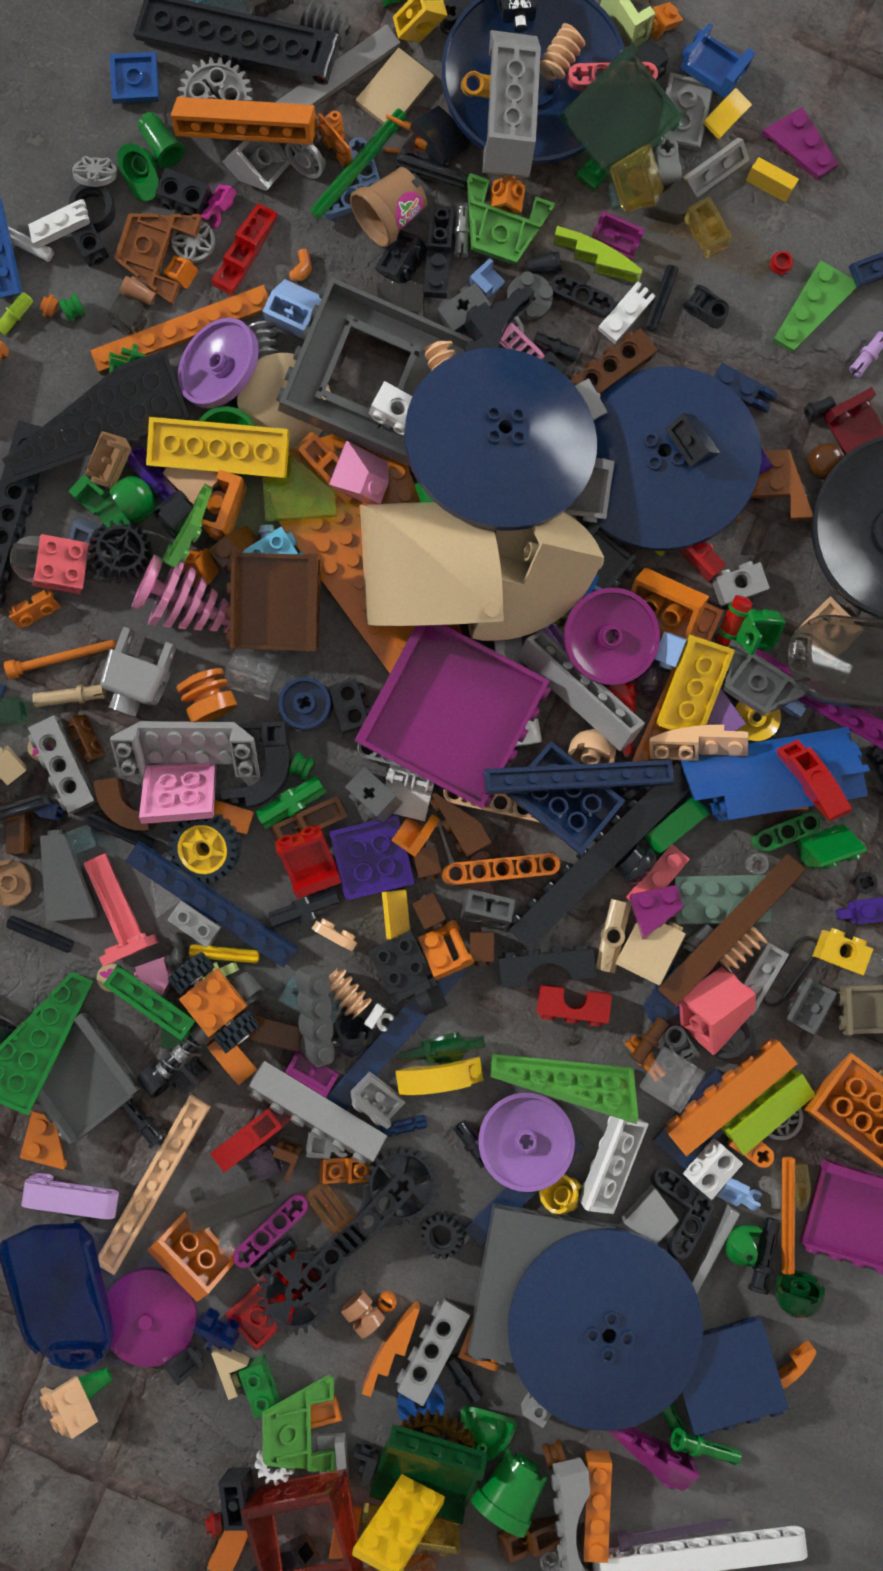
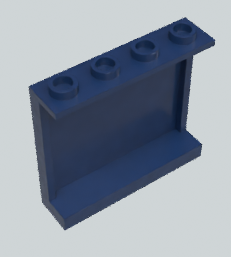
M758 1315L703 1330L702 1347L697 1366L690 1381L682 1391L694 1435L706 1437L714 1433L713 1430L720 1428L731 1430L736 1428L738 1423L745 1421L747 1424L760 1421V1417L767 1415L777 1417L782 1415L784 1410L789 1409L765 1327Z

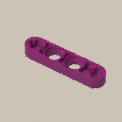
M301 1193L291 1195L239 1244L233 1255L235 1264L241 1268L251 1266L307 1211L308 1199ZM293 1200L297 1202L303 1201L301 1206L303 1209L296 1208L292 1212L293 1219H291L288 1212L283 1210L286 1207L287 1211H289L293 1207ZM278 1215L286 1218L287 1224L283 1228H277L273 1224V1219ZM260 1232H264L269 1236V1241L265 1245H260L256 1242L255 1237ZM249 1241H251V1244L255 1249H253L248 1256L250 1260H240L239 1257L241 1253L239 1251L245 1253L251 1247V1245L248 1243Z

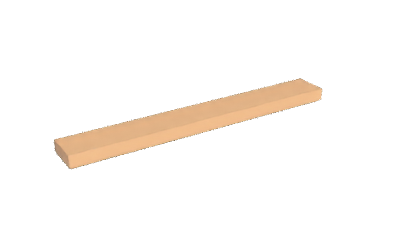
M193 1095L188 1097L94 1264L113 1275L116 1274L211 1108L209 1104Z

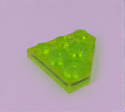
M289 452L286 478L262 476L266 522L337 516L335 491L322 482L305 465L296 460Z

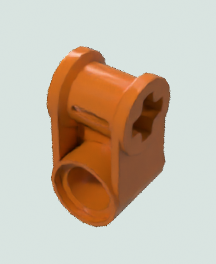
M729 1138L726 1142L742 1156L747 1157L761 1168L769 1167L774 1161L773 1151L762 1141L746 1155L740 1152L732 1139ZM761 1151L765 1154V1157L761 1158L757 1153Z

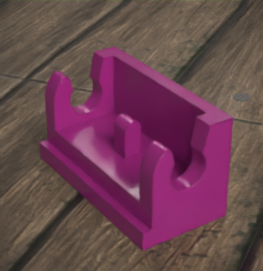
M602 210L592 238L608 245L632 261L641 243L645 229Z
M298 1051L285 1071V1074L325 1098L339 1075L326 1066L316 1067Z

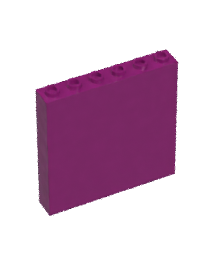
M416 625L354 741L481 809L484 805L489 807L495 794L485 795L483 770L504 768L507 762L509 764L513 762L517 751L514 750L517 742L523 743L529 731L525 729L528 721L534 722L540 710L536 708L539 700L545 701L551 690L547 686L550 680L445 625Z

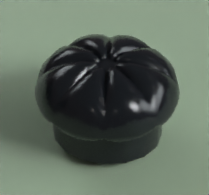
M637 843L616 864L615 868L624 875L626 883L636 884L641 882L647 876V872H650L656 862L655 852L653 849L645 850Z

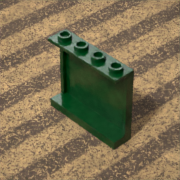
M393 1424L374 1473L369 1497L384 1501L401 1474L445 1496L444 1503L436 1515L437 1518L462 1525L465 1508L478 1480L482 1481L484 1477L487 1453Z

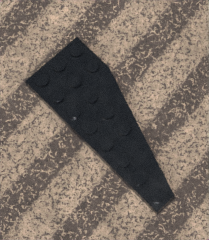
M161 350L117 366L3 457L2 460L11 481L14 482L92 454L102 431L130 441L148 434L149 417L189 420L190 416L166 351Z

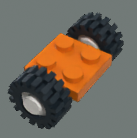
M200 952L168 977V980L179 994L194 986L179 1000L208 1037L212 1036L224 1025L227 1026L214 1037L223 1051L227 1053L247 1039L250 1034L260 1027V1024L249 1010L236 1020L233 1019L248 1005L219 968L205 977L212 971L214 966L206 955Z

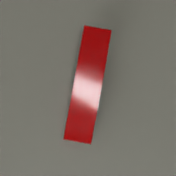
M260 203L256 204L236 232L234 243L223 256V264L212 278V286L231 296L234 294L265 243L278 217L277 212Z

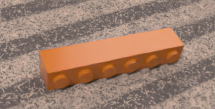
M177 97L170 115L175 136L312 145L317 129L315 106L307 104Z
M773 1038L762 1042L755 1054L741 1062V1065L735 1070L727 1071L722 1076L720 1083L716 1086H709L703 1092V1097L698 1101H691L685 1107V1112L679 1117L678 1115L673 1116L666 1123L667 1127L664 1130L685 1156H688L797 1065V1062L778 1040Z

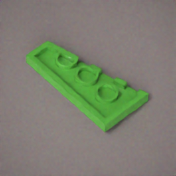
M820 260L772 342L793 353L857 288L854 280Z

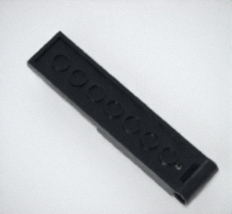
M144 0L133 33L135 39L139 41L222 58L224 64L231 60L233 67L238 64L239 68L320 85H327L341 42V37L333 31L319 30L187 0Z

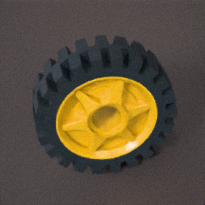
M219 813L217 815L214 814L213 818L181 821L174 828L170 835L171 839L168 842V847H170L168 853L169 856H172L171 862L204 884L207 882L213 883L224 878L235 867L241 855L242 843H239L241 838L239 834H236L237 828L235 825L231 826V821L228 818L223 819V815ZM201 843H206L210 851L202 850Z

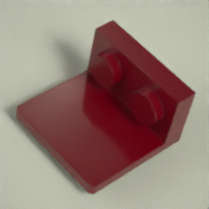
M872 387L832 408L824 416L825 422L844 455H847L867 441L883 436V425L870 402L876 396Z

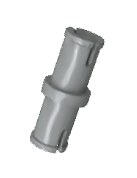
M463 206L456 207V227L453 228L455 257H459V254H461V258H465L469 254L470 219L468 206L465 207L464 213Z

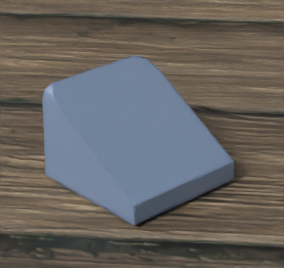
M78 518L73 521L69 539L87 542L90 546V537H95L94 531L96 529L100 530L101 526L84 518Z

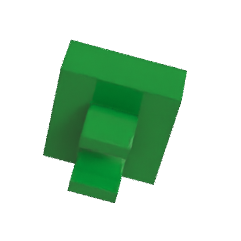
M591 157L577 172L576 178L594 192L608 176L609 170L595 158Z

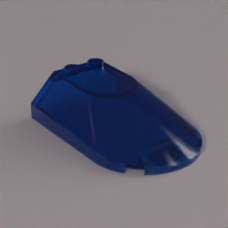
M81 1223L40 1224L3 1240L0 1244V1264L20 1332L28 1347L35 1354L40 1352L49 1359L48 1363L60 1368L85 1369L99 1363L112 1345L114 1326L93 1236Z

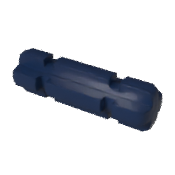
M425 1115L415 1116V1119L411 1117L393 1121V1124L388 1129L381 1125L380 1129L382 1133L390 1137L394 1133L399 1135L412 1132L416 1128L418 1130L427 1128V1120Z

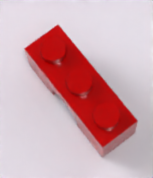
M539 984L536 1013L541 1015V1019L554 1021L555 1017L565 1018L564 1022L578 1024L579 1020L588 1021V1025L602 1027V1023H609L612 994L609 992L586 990L583 1003L577 1007H570L564 1002V988L562 986Z

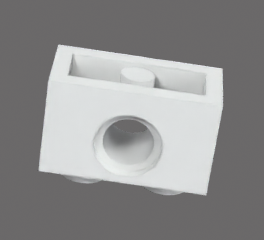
M384 381L371 405L369 415L380 424L385 423L391 426L396 433L404 436L405 420L412 396ZM397 408L402 412V414L396 415L391 411V409Z

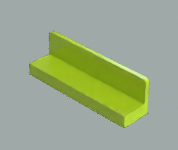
M792 1068L720 1129L734 1141L740 1152L746 1155L811 1100L815 1093L804 1075Z

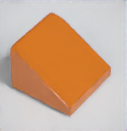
M174 255L164 270L163 275L172 281L178 282L181 287L187 289L197 275L198 269L190 260Z

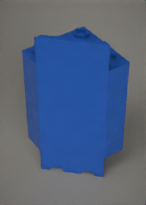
M848 727L748 744V756L699 754L698 761L680 760L694 801L712 798V803L709 804L712 817H715L716 821L814 805L803 792V785L777 756L778 748L797 739L805 748L811 747L838 783L846 799L868 796L863 772L870 771L867 764L862 765V753L857 743H852L851 731Z

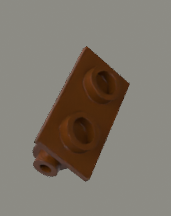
M86 714L70 717L71 719L66 722L68 725L66 729L73 742L78 740L82 742L75 746L81 760L85 761L87 765L94 762V759L105 757L102 744L97 739L92 723Z

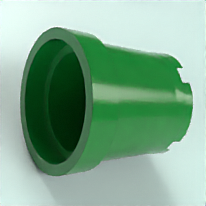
M507 1448L484 1486L478 1487L471 1498V1502L483 1516L496 1526L514 1536L524 1538L531 1525L530 1517L549 1476L546 1472L542 1476L539 1473L541 1467L519 1452L514 1456L510 1454L512 1449Z

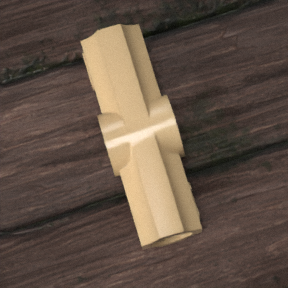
M611 899L605 926L601 933V943L595 963L596 969L615 973L617 967L615 963L619 957L622 943L625 940V929L631 904ZM612 929L616 930L619 934L618 940L614 943L609 942L607 939V934Z

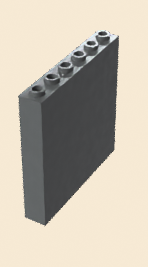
M493 1203L467 1347L469 1356H472L477 1361L496 1360L501 1365L514 1363L508 1342L510 1304L514 1291L525 1270L547 1247L565 1236L588 1229L616 1228L634 1233L637 1232L628 1226L559 1214L555 1216L548 1212ZM606 1329L602 1334V1338L606 1341L612 1340L615 1336V1331L613 1329Z

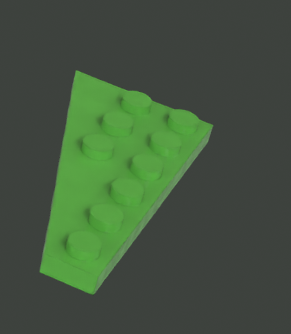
M492 1054V1078L637 1124L638 1109L634 1068Z

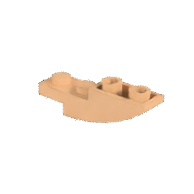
M701 725L671 730L650 738V759L698 761L699 754L748 756V732L725 731L724 725Z

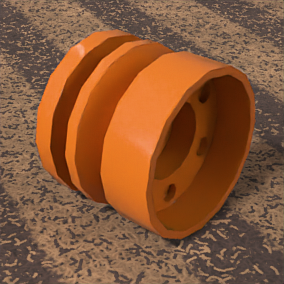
M222 668L198 672L177 685L178 693L184 694L181 697L182 702L194 701V704L186 709L191 722H208L238 707L232 691H220L228 684L227 679H221L225 675Z

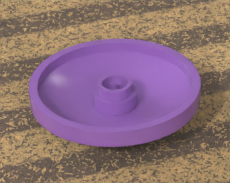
M235 318L218 319L202 328L189 342L180 360L178 384L184 397L201 408L219 407L236 397L249 382L257 364L259 347L255 333L244 322Z
M534 1093L510 1095L497 1102L489 1110L482 1122L479 1132L481 1159L491 1176L510 1189L522 1192L545 1189L557 1182L565 1174L572 1161L575 1149L572 1125L565 1112L547 1097Z

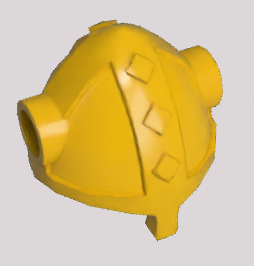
M564 1174L551 1186L539 1190L541 1202L555 1216L571 1212L578 1207L579 1190L582 1185L575 1178H570Z

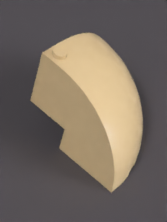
M563 512L547 523L534 526L533 528L517 531L494 530L501 567L504 622L469 623L468 628L471 639L497 641L522 637L545 628L571 610L589 589L598 569H601L604 563V556L589 531L566 512Z

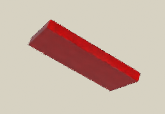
M294 1249V1250L289 1254L290 1258H293V1257H294L295 1250H297V1249ZM314 1268L310 1269L307 1275L308 1279L312 1281L320 1276ZM277 1270L275 1274L287 1284V1279ZM303 1278L300 1280L303 1283L300 1289L293 1288L291 1290L293 1293L292 1298L294 1296L301 1297L300 1290L304 1285L307 1289L311 1287ZM258 1283L224 1314L227 1320L255 1351L278 1332L275 1329L276 1321L270 1325L267 1322L270 1314L267 1316H262L261 1314L266 1306H258V1302L264 1299V1297L257 1296V1292L264 1290ZM284 1293L267 1299V1303L273 1304L286 1300ZM293 1306L291 1307L288 1321L292 1318Z

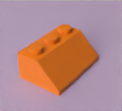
M646 567L635 578L631 592L645 600L653 610L658 621L661 636H663L664 632H670L686 639L694 632L709 598L706 594Z
M186 1209L147 1249L196 1302L208 1295L235 1263L233 1254L189 1209Z

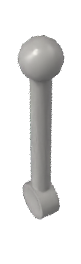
M439 820L436 828L439 829L449 864H453L454 861L443 829L444 825L442 820Z

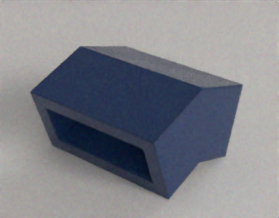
M47 797L49 802L47 807L34 810L39 817L62 820L64 813L61 806L55 804L49 797Z

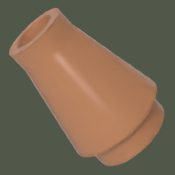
M126 276L124 278L119 293L124 295L125 299L152 306L156 293L134 276L131 278Z

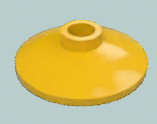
M741 701L735 707L746 723L738 728L737 731L748 732V740H766L774 735L780 726V709L762 716L760 721H754L752 716L754 713H757Z

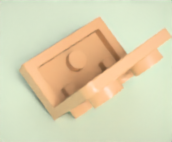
M78 1377L71 1378L54 1390L47 1387L40 1390L43 1395L40 1397L41 1404L46 1411L49 1409L53 1418L50 1419V1423L56 1433L60 1432L62 1436L65 1435L73 1439L98 1422Z

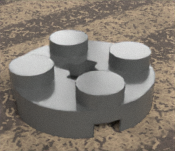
M524 272L510 283L507 290V298L516 289H523L529 285L534 291V299L536 300L532 301L531 305L517 316L524 322L542 319L551 308L553 289L548 281L540 275Z

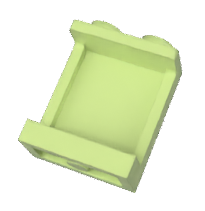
M601 0L600 6L615 23L629 52L649 39L655 16L651 6L638 13L630 0Z

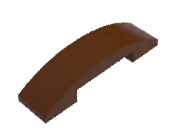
M242 1010V1011L234 1018V1020H236L239 1016H241V1015H242L243 1013H245L246 1011H245V1010ZM252 1014L260 1024V1027L250 1034L247 1039L301 1052L300 1041L302 1035L299 1025H291Z

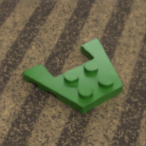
M470 173L467 184L471 250L515 265L554 208L555 203L535 196L528 219L484 204L490 180Z
M205 483L194 500L192 511L175 541L168 546L162 557V562L174 568L177 567L179 562H185L190 552V542L195 543L202 531L200 529L203 524L201 521L213 490L211 486Z
M326 1375L262 1412L263 1462L266 1466L288 1469L300 1468L307 1469L310 1472L322 1471L327 1474H336L335 1451L332 1448L311 1452L310 1405L334 1400V1378L331 1375Z

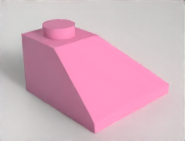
M346 441L329 485L367 505L381 504L389 483L388 462Z

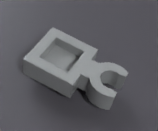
M308 1131L306 1157L330 1159L331 1152H335L339 1157H346L347 1153L334 1148L331 1145L333 1142L329 1139H320L314 1136L311 1131Z

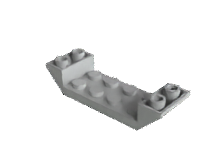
M490 31L489 56H492L488 133L483 155V173L529 178L536 143L541 52L537 36Z
M140 721L110 738L119 776H143L146 764L151 763L233 764L236 777H260L254 738L235 722Z

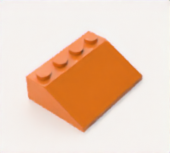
M849 1053L814 1090L815 1096L802 1109L876 1166L883 1169V1076L854 1054Z

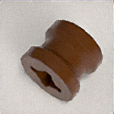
M560 1438L556 1439L553 1444H542L549 1470L553 1469L554 1463L567 1461Z

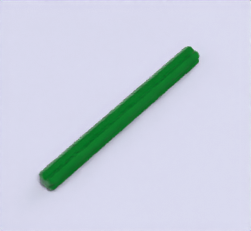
M397 108L391 115L404 122L406 120V113L400 108ZM388 119L311 207L310 212L313 217L320 220L399 129V125Z

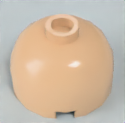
M596 729L579 732L572 739L568 755L579 764L614 763L616 749Z

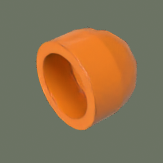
M383 1291L378 1297V1307L383 1312H391L397 1304L396 1295L391 1291ZM382 1299H383L384 1301H386L388 1304L392 1305V1306L389 1307V1306H387L386 1304H384L383 1302H381Z

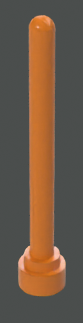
M112 639L25 662L13 659L4 662V669L8 679L11 680L19 678L24 671L115 649L117 642Z

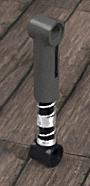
M249 972L242 973L231 984L247 1005L254 1003L264 992L262 986ZM196 1022L190 1029L191 1035L188 1038L185 1037L186 1040L182 1044L178 1043L170 1052L171 1055L166 1060L162 1059L163 1063L160 1062L158 1065L152 1064L144 1069L137 1077V1081L152 1099L160 1096L169 1088L173 1072L179 1070L180 1065L185 1064L191 1058V1055L195 1054L197 1048H201L202 1045L207 1046L226 1026L224 1025L212 1036L208 1037Z

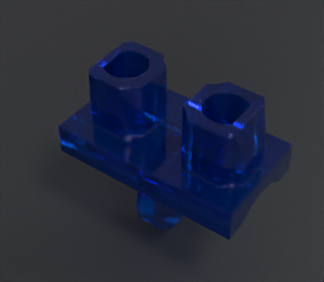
M209 1308L206 1313H202L192 1332L209 1342L206 1350L210 1351L214 1345L231 1352L240 1335L238 1332L240 1322L228 1319L227 1323L224 1324L218 1321L219 1311Z

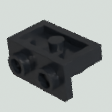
M401 230L398 233L397 240L386 248L375 269L381 275L396 279L401 287L406 288L420 263L425 258L427 247L420 236Z

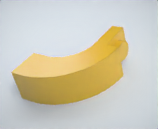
M471 1057L435 1066H412L396 1071L399 1095L441 1093L470 1087L473 1083L484 1081L480 1057Z

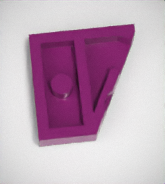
M677 885L630 895V901L642 940L648 938L654 930L667 923L668 919L674 917L683 909Z

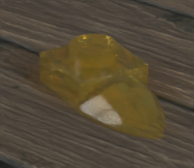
M807 1161L795 1162V1207L802 1212L807 1207L811 1195Z

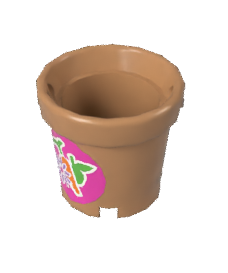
M399 167L371 186L359 187L351 193L350 203L356 220L368 237L382 247H388L395 242L398 233L427 206V198L422 186L415 187L411 181L416 177L406 168Z

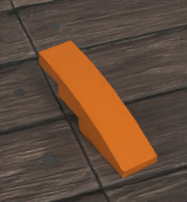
M415 1301L405 1311L383 1340L363 1383V1395L371 1397L378 1374L388 1377L395 1353L405 1356L420 1310V1302Z

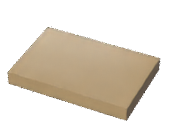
M398 47L357 97L356 104L383 125L387 120L386 115H392L397 108H400L407 114L434 81V75Z

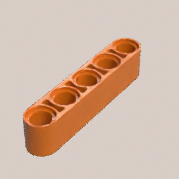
M547 853L457 862L447 865L443 869L442 878L446 884L455 886L542 877L555 874L560 868V861L556 855ZM544 859H548L551 862V869L549 871L543 868L542 863ZM521 861H525L528 864L529 870L527 873L521 872L519 868ZM498 863L503 864L506 868L503 876L499 875L496 871ZM475 865L481 867L483 871L481 878L473 875ZM451 868H456L459 871L460 877L457 881L452 880L449 876Z

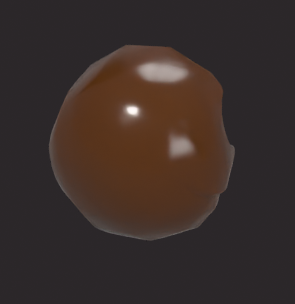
M832 443L815 446L807 457L811 473L821 479H825L833 467L844 457V453L841 448Z

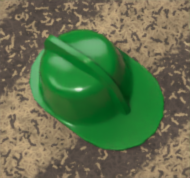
M127 143L122 145L118 150L117 163L131 192L139 200H152L156 196L155 192L159 185L154 156L150 151L141 148L137 144Z

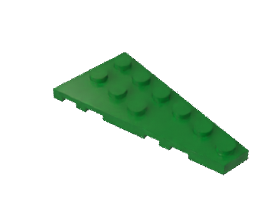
M71 972L51 992L45 1001L0 1045V1104L27 1116L30 1115L75 1023L74 1019L79 1015L94 981Z

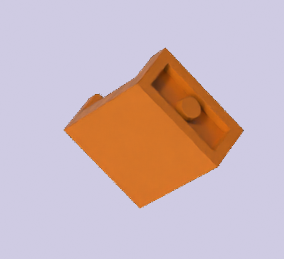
M220 469L216 479L223 491H226V495L217 520L214 523L205 519L201 521L205 532L209 534V538L215 541H219L226 534L233 532L248 491L242 477Z

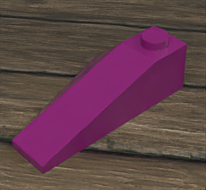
M633 1427L608 1431L650 1470L665 1487L671 1490L676 1488L684 1491L698 1479L699 1473L689 1453L674 1451L670 1444Z

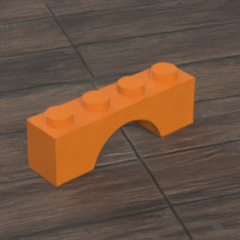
M585 1450L584 1464L589 1472L590 1495L585 1502L584 1520L581 1529V1552L584 1562L608 1563L612 1460L609 1451Z

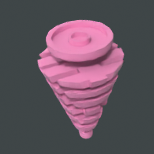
M154 555L136 592L132 608L141 609L149 594L153 593L158 595L150 614L148 625H157L170 600L171 603L165 616L163 627L171 628L182 607H185L178 628L186 629L195 613H198L193 626L194 630L201 631L209 618L211 622L208 631L216 632L222 624L224 625L223 633H227V630L230 629V620L227 619V606L229 602L222 598L217 608L214 607L218 592L212 587L204 601H201L207 586V582L202 577L198 579L191 594L188 595L196 571L191 566L188 567L178 588L175 589L184 566L182 562H179L176 568L171 567L164 582L159 581L157 576L162 566V559Z

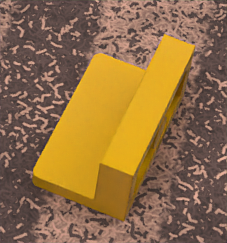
M760 157L753 164L746 179L747 182L785 203L799 180Z
M406 889L382 892L387 940H392L410 930Z

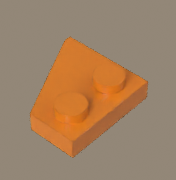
M32 1111L20 1158L64 1170L67 1167V1161L64 1160L63 1141L58 1135L59 1130L54 1123L47 1120L44 1112Z

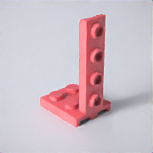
M104 853L84 862L86 871L119 943L104 950L105 955L99 957L102 966L120 961L159 943L156 934L146 936L145 933L142 934L108 854Z

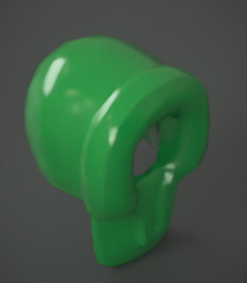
M128 476L113 485L109 491L111 495L96 506V513L102 523L108 528L110 527L111 520L115 522V525H119V521L122 519L124 526L129 522L133 524L140 523L152 515V510L156 506L155 496L144 480L135 476Z

